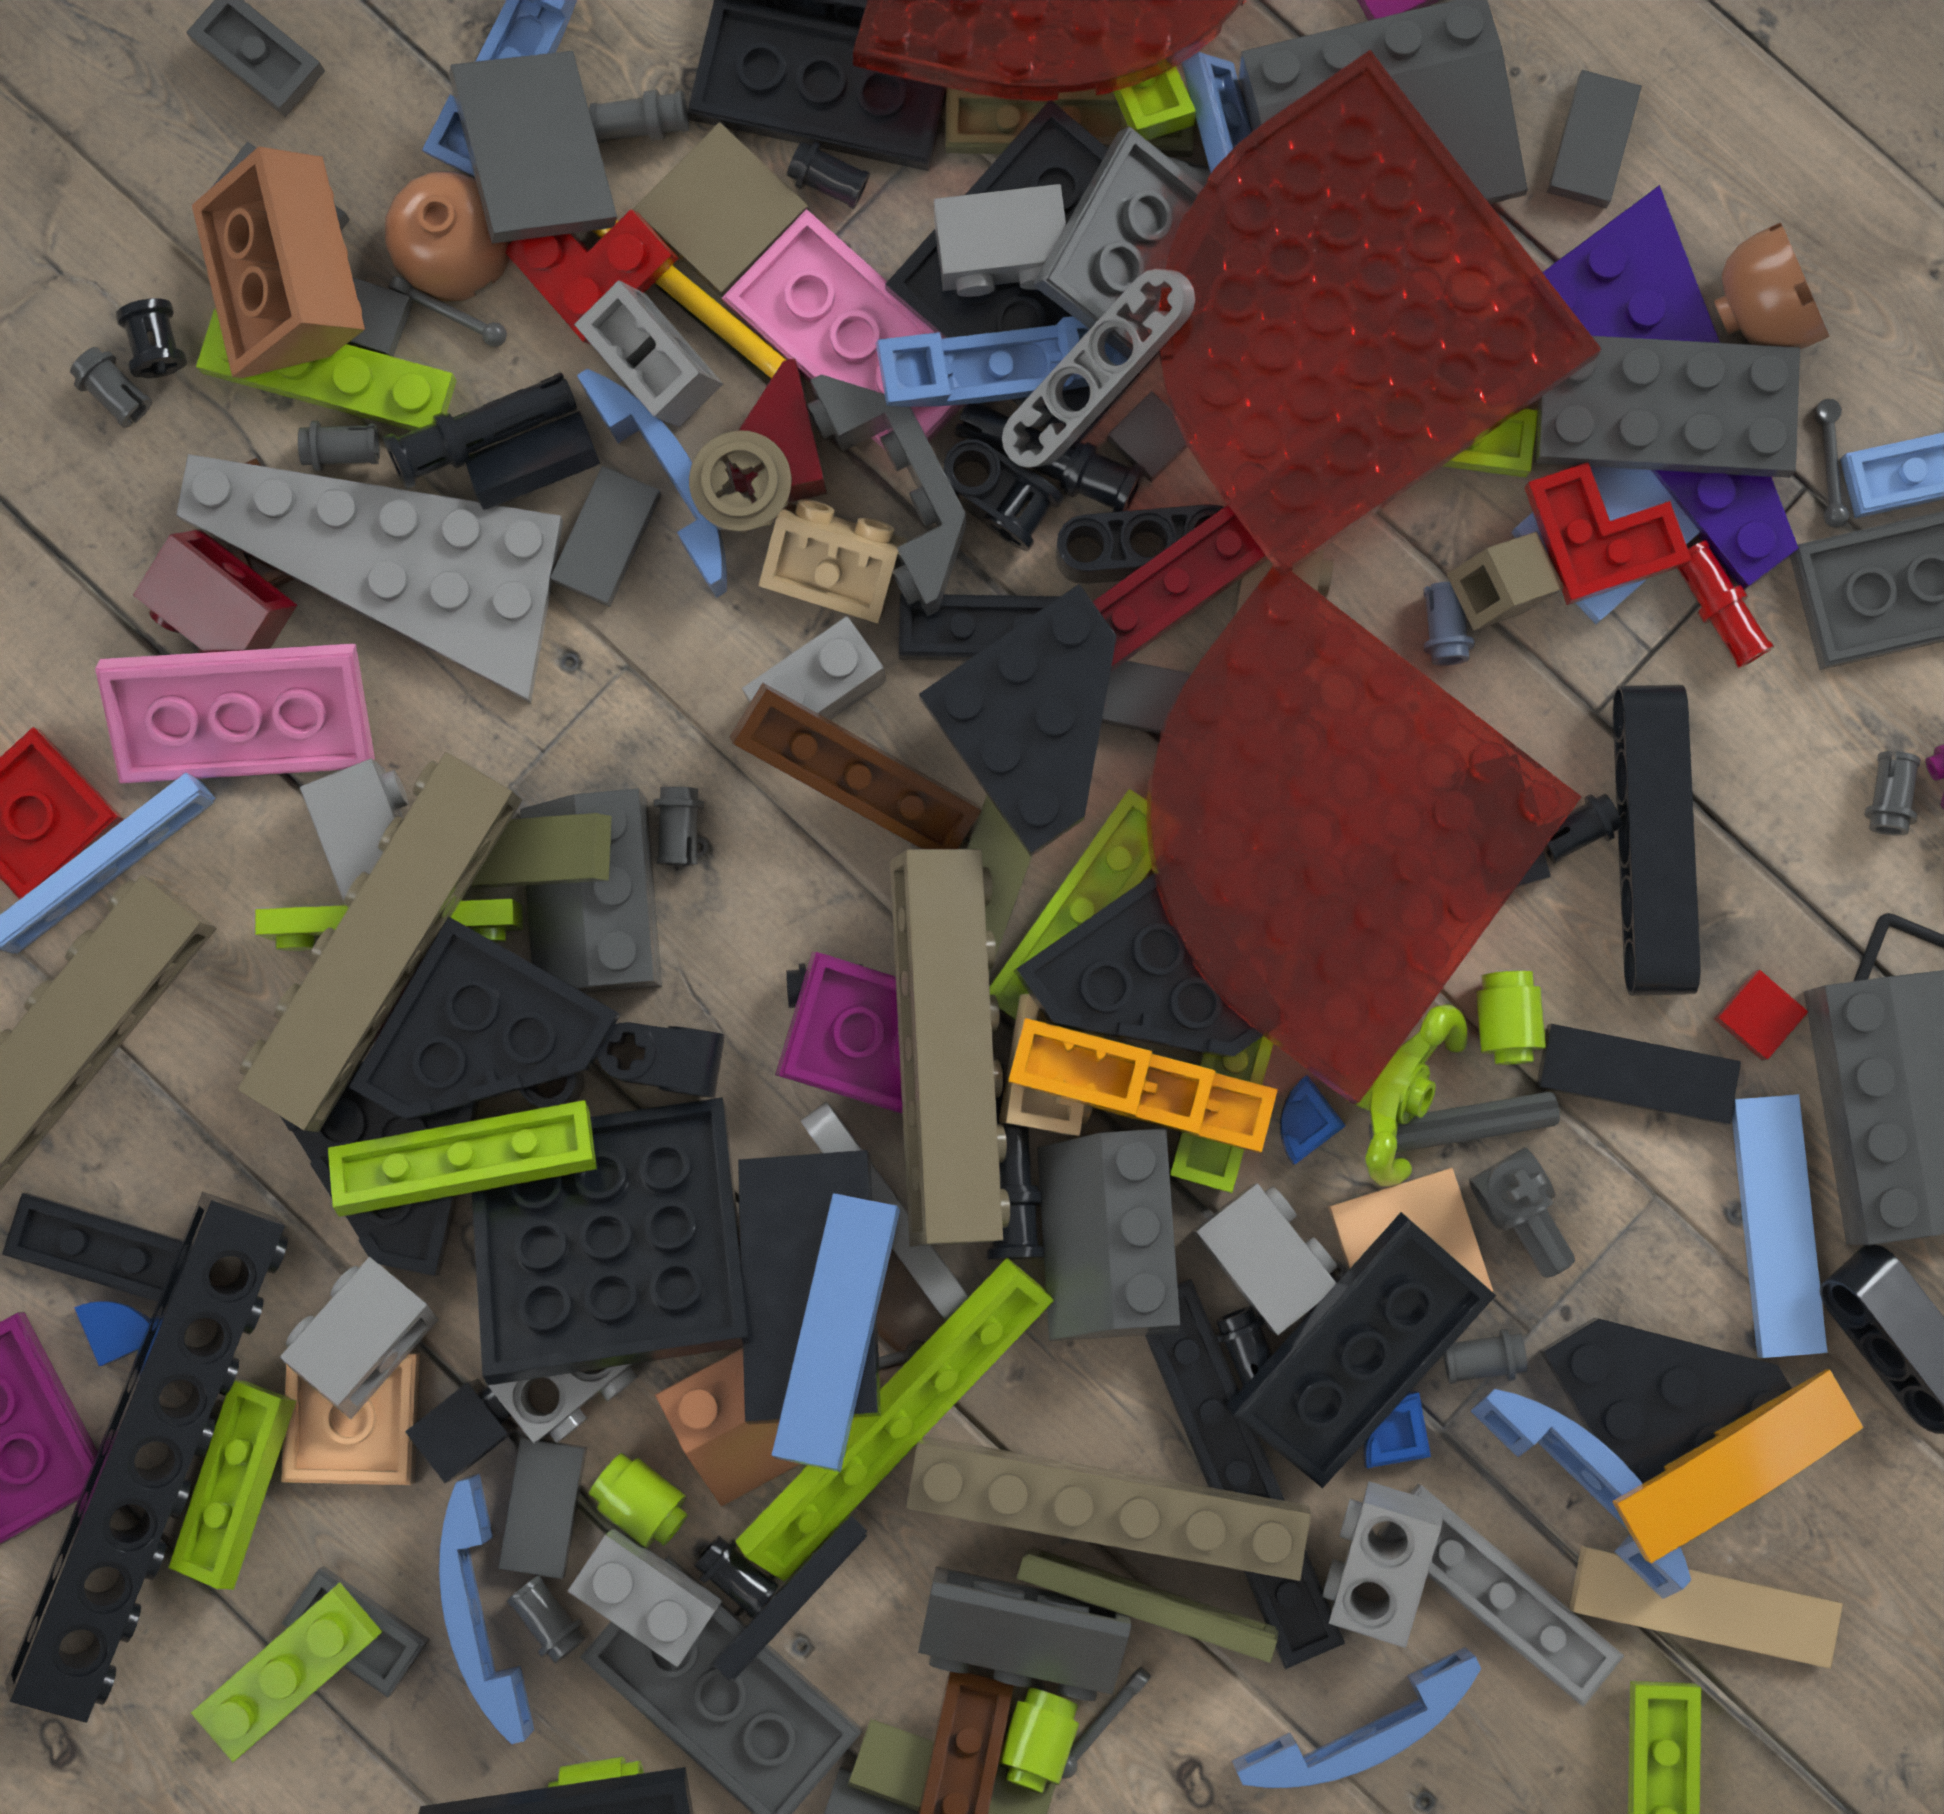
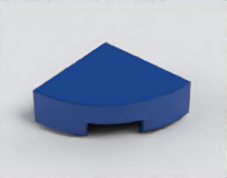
M1308 1075L1300 1079L1291 1089L1284 1102L1280 1117L1281 1141L1292 1165L1298 1163L1346 1126Z
M90 1302L74 1307L99 1367L106 1366L137 1352L151 1320L150 1317L136 1309L117 1302Z
M1419 1392L1408 1393L1365 1441L1363 1458L1366 1468L1431 1457Z

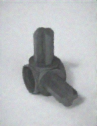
M1524 1147L1469 1179L1470 1187L1489 1220L1499 1230L1503 1229V1231L1511 1228L1515 1230L1541 1276L1545 1278L1553 1277L1568 1269L1575 1262L1573 1252L1546 1209L1554 1203L1552 1199L1556 1195L1553 1186L1542 1166L1529 1149Z

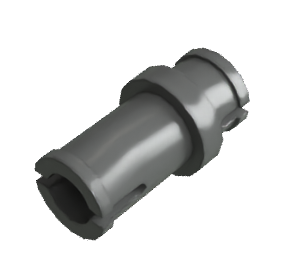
M658 89L644 91L643 98L601 104L590 103L589 106L598 144L609 140L649 135L652 141L663 140L667 132L689 131L687 105L682 91L660 95Z

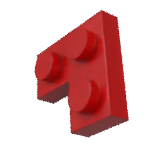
M632 209L590 250L575 233L512 241L505 251L508 257L583 342L590 345L591 343L574 324L618 280L644 293L679 259L646 220Z
M1589 462L1529 481L1524 487L1548 555L1564 586V589L1561 591L1566 605L1684 567L1692 561L1670 501L1610 521Z

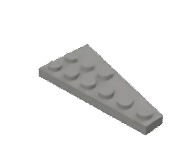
M188 454L176 513L182 521L197 529H201L208 535L239 549L247 555L263 561L294 580L326 594L338 603L422 647L429 648L459 664L462 668L509 690L512 694L531 703L553 583L550 577L556 566L564 522L560 515L499 505L483 510L480 502Z

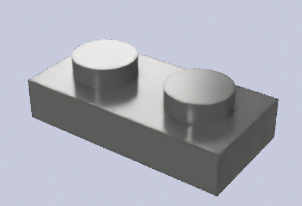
M214 0L186 32L195 45L284 117L289 114L325 72L321 63L244 0Z

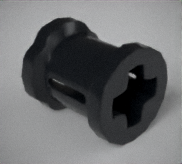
M162 298L142 299L128 303L116 312L118 325L126 328L133 359L129 361V369L134 377L147 379L163 377L177 372L187 364L185 353L176 347L169 320L173 317L174 310L169 300ZM149 331L154 334L156 342L154 346L149 344L147 336Z

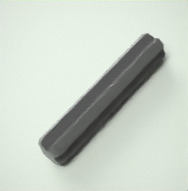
M1545 1092L1427 1112L1422 1118L1414 1116L1408 1124L1402 1125L1398 1123L1396 1153L1556 1126L1560 1121L1558 1102L1554 1093ZM1369 1124L1370 1141L1373 1138L1372 1124Z

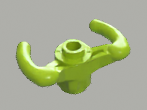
M1444 1004L1433 1007L1424 1018L1420 1031L1394 1052L1373 1043L1368 1048L1357 1044L1350 1049L1341 1065L1337 1078V1090L1347 1095L1346 1101L1348 1103L1370 1111L1373 1138L1368 1146L1365 1162L1369 1176L1380 1186H1396L1406 1180L1412 1173L1409 1161L1401 1157L1394 1159L1398 1143L1396 1135L1398 1123L1402 1125L1408 1124L1414 1116L1422 1118L1433 1101L1436 1084L1434 1081L1429 1080L1430 1071L1425 1062L1443 1041L1446 1049L1454 1053L1461 1052L1467 1047L1466 1021L1462 1012L1452 1005Z

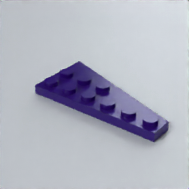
M1660 185L1512 294L1509 304L1540 342L1545 333L1720 343ZM1651 470L1700 531L1698 534L1699 538L1702 541L1707 540L1709 542L1710 549L1738 586L1741 585L1744 590L1777 567L1799 548L1772 477Z

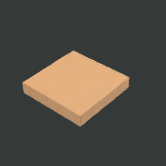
M1447 1168L1396 1186L1387 1187L1328 1206L1348 1270L1397 1215L1402 1212L1493 1292L1453 1168Z
M409 1353L352 1419H349L286 1364L285 1396L296 1400V1404L283 1441L281 1482L377 1485L414 1484L416 1445L405 1431L417 1422L420 1353Z

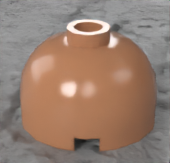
M456 171L430 172L411 180L393 198L385 217L386 248L396 271L414 288L441 301H465L476 296L475 291L484 288L490 281L494 284L503 275L510 259L505 251L512 241L493 244L491 242L475 178Z
M1780 222L1758 232L1739 244L1727 258L1721 275L1725 296L1714 300L1728 335L1741 330L1742 335L1750 345L1800 347V349L1830 337L1782 223Z

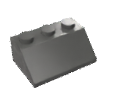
M637 788L573 794L521 808V819L588 813L612 816L609 881L526 885L532 964L583 993L662 987L647 798Z
M1166 1129L1102 1132L1037 1147L1040 1192H1042L1041 1217L1043 1247L1045 1250L1046 1292L1054 1300L1047 1307L1049 1341L1178 1334L1180 1330V1313Z
M936 1566L918 1653L931 1655L929 1665L945 1671L967 1673L969 1664L995 1669L993 1678L1006 1684L1031 1687L1033 1678L1059 1683L1057 1692L1062 1695L1080 1700L1095 1701L1097 1692L1113 1695L1129 1639L1131 1621L1127 1615L1058 1592Z

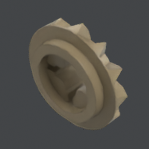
M751 431L723 433L707 442L694 458L689 474L691 497L699 513L719 530L726 529L746 534L750 530L762 526H770L774 518L788 505L792 483L790 467L780 448L767 437ZM730 462L734 469L738 468L743 475H747L752 471L758 472V476L751 482L756 502L751 503L749 498H744L739 492L732 493L731 495L725 494L724 490L731 485L728 476L729 471L725 463Z

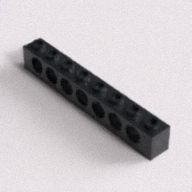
M202 1191L6 1678L5 1686L10 1702L87 1723L94 1704L103 1705L108 1699L116 1676V1666L110 1664L119 1642L128 1643L139 1621L141 1604L135 1603L144 1579L152 1581L161 1567L166 1543L160 1541L169 1517L177 1519L186 1504L191 1485L190 1481L185 1479L193 1456L202 1457L209 1446L215 1427V1420L209 1418L218 1394L226 1396L235 1381L239 1368V1358L233 1356L242 1333L250 1335L259 1321L264 1298L257 1295L266 1273H276L284 1258L288 1237L282 1236L285 1225L275 1216ZM226 1256H234L240 1259L241 1271L233 1283L226 1286L210 1284V1269L217 1260ZM200 1318L216 1320L217 1331L214 1338L208 1344L201 1347H192L185 1344V1332L192 1322ZM187 1380L193 1384L192 1394L185 1404L176 1408H167L160 1404V1394L163 1388L170 1382ZM150 1442H162L168 1445L167 1457L159 1466L152 1469H142L135 1465L136 1454L144 1445ZM136 1504L144 1508L143 1517L135 1527L121 1531L109 1526L113 1513L121 1506ZM113 1567L119 1571L116 1583L106 1591L92 1592L84 1587L87 1577L98 1568ZM88 1630L95 1634L91 1645L81 1653L68 1654L59 1649L63 1638L72 1631Z

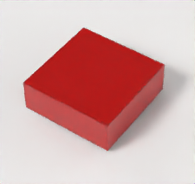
M1757 970L1750 975L1713 1019L1761 1061H1764L1771 1057L1809 1011L1761 970Z

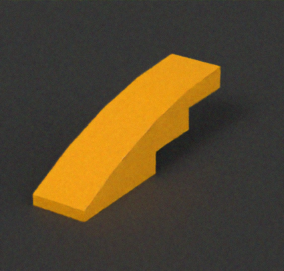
M1028 1018L1024 1020L1008 1080L1009 1083L1260 1154L1262 1153L1278 1091L1275 1088L1215 1073L1216 1070L1152 1054V1051Z
M1825 1369L1714 1432L1715 1438L1665 1465L1664 1472L1618 1497L1612 1503L1645 1561L1653 1563L1769 1493L1864 1427L1831 1370Z

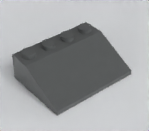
M1453 0L1241 52L1238 82L1285 253L1380 231L1382 227L1391 224L1401 226L1527 194L1528 188L1503 49L1488 0Z
M1944 970L1824 985L1804 991L1806 1008L1809 1011L1807 1014L1846 1244L1873 1245L1944 1234Z

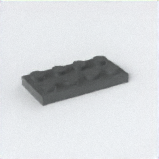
M1545 333L1541 340L1536 463L1577 466L1589 462V465L1593 467L1790 478L1796 472L1800 347Z

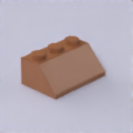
M259 146L192 204L232 377L245 378L330 357L365 330L362 308L357 299L348 262V252L343 242L334 205V195L329 185L322 156Z
M743 1348L655 1394L685 1455L721 1507L800 1465L799 1463L776 1459L772 1456L779 1423L749 1425L745 1422Z

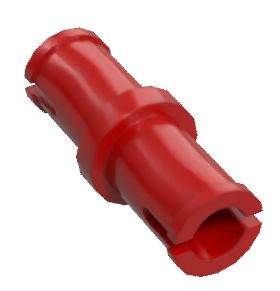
M1705 540L1690 547L1688 551L1692 561L1686 566L1678 568V571L1702 607L1697 613L1703 623H1712L1736 661V666L1740 669L1771 651L1774 645L1767 639L1746 606L1744 600L1748 597L1747 593L1741 585L1734 587L1710 549L1709 542Z

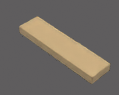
M1581 1545L1569 1610L1574 1613L1831 1669L1843 1606L1841 1602L1689 1568L1691 1581L1683 1590L1662 1599L1615 1552Z

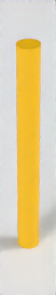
M611 228L592 231L602 238ZM673 265L655 282L771 379L781 363L787 360Z

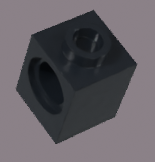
M475 1379L465 1383L405 1432L443 1482L447 1483L459 1477L514 1433L517 1428L509 1419L511 1414L488 1385L485 1387L479 1379Z

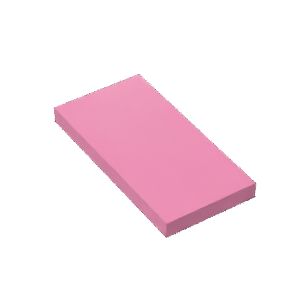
M807 209L722 297L723 305L787 360L795 358L798 372L810 383L811 379L822 374L884 394L876 341L879 339L935 333L885 290L887 281ZM964 405L911 407L928 442H930ZM885 430L871 438L884 449L880 437L889 432Z
M356 644L100 659L95 668L119 783L177 780L184 773H188L197 779L333 771L346 769L371 758L375 760Z

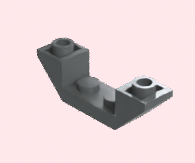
M821 374L811 379L815 401L807 404L809 413L822 438L825 439L834 435L842 452L888 430L889 433L880 437L892 465L897 472L907 467L917 486V489L909 492V495L925 527L933 523L937 525V528L897 547L901 567L892 572L909 605L920 601L927 617L938 612L966 530V513L911 407L887 406L885 394Z

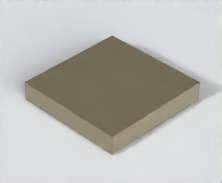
M720 122L633 208L634 211L638 212L667 246L721 297L730 290L806 209L809 211L808 204Z

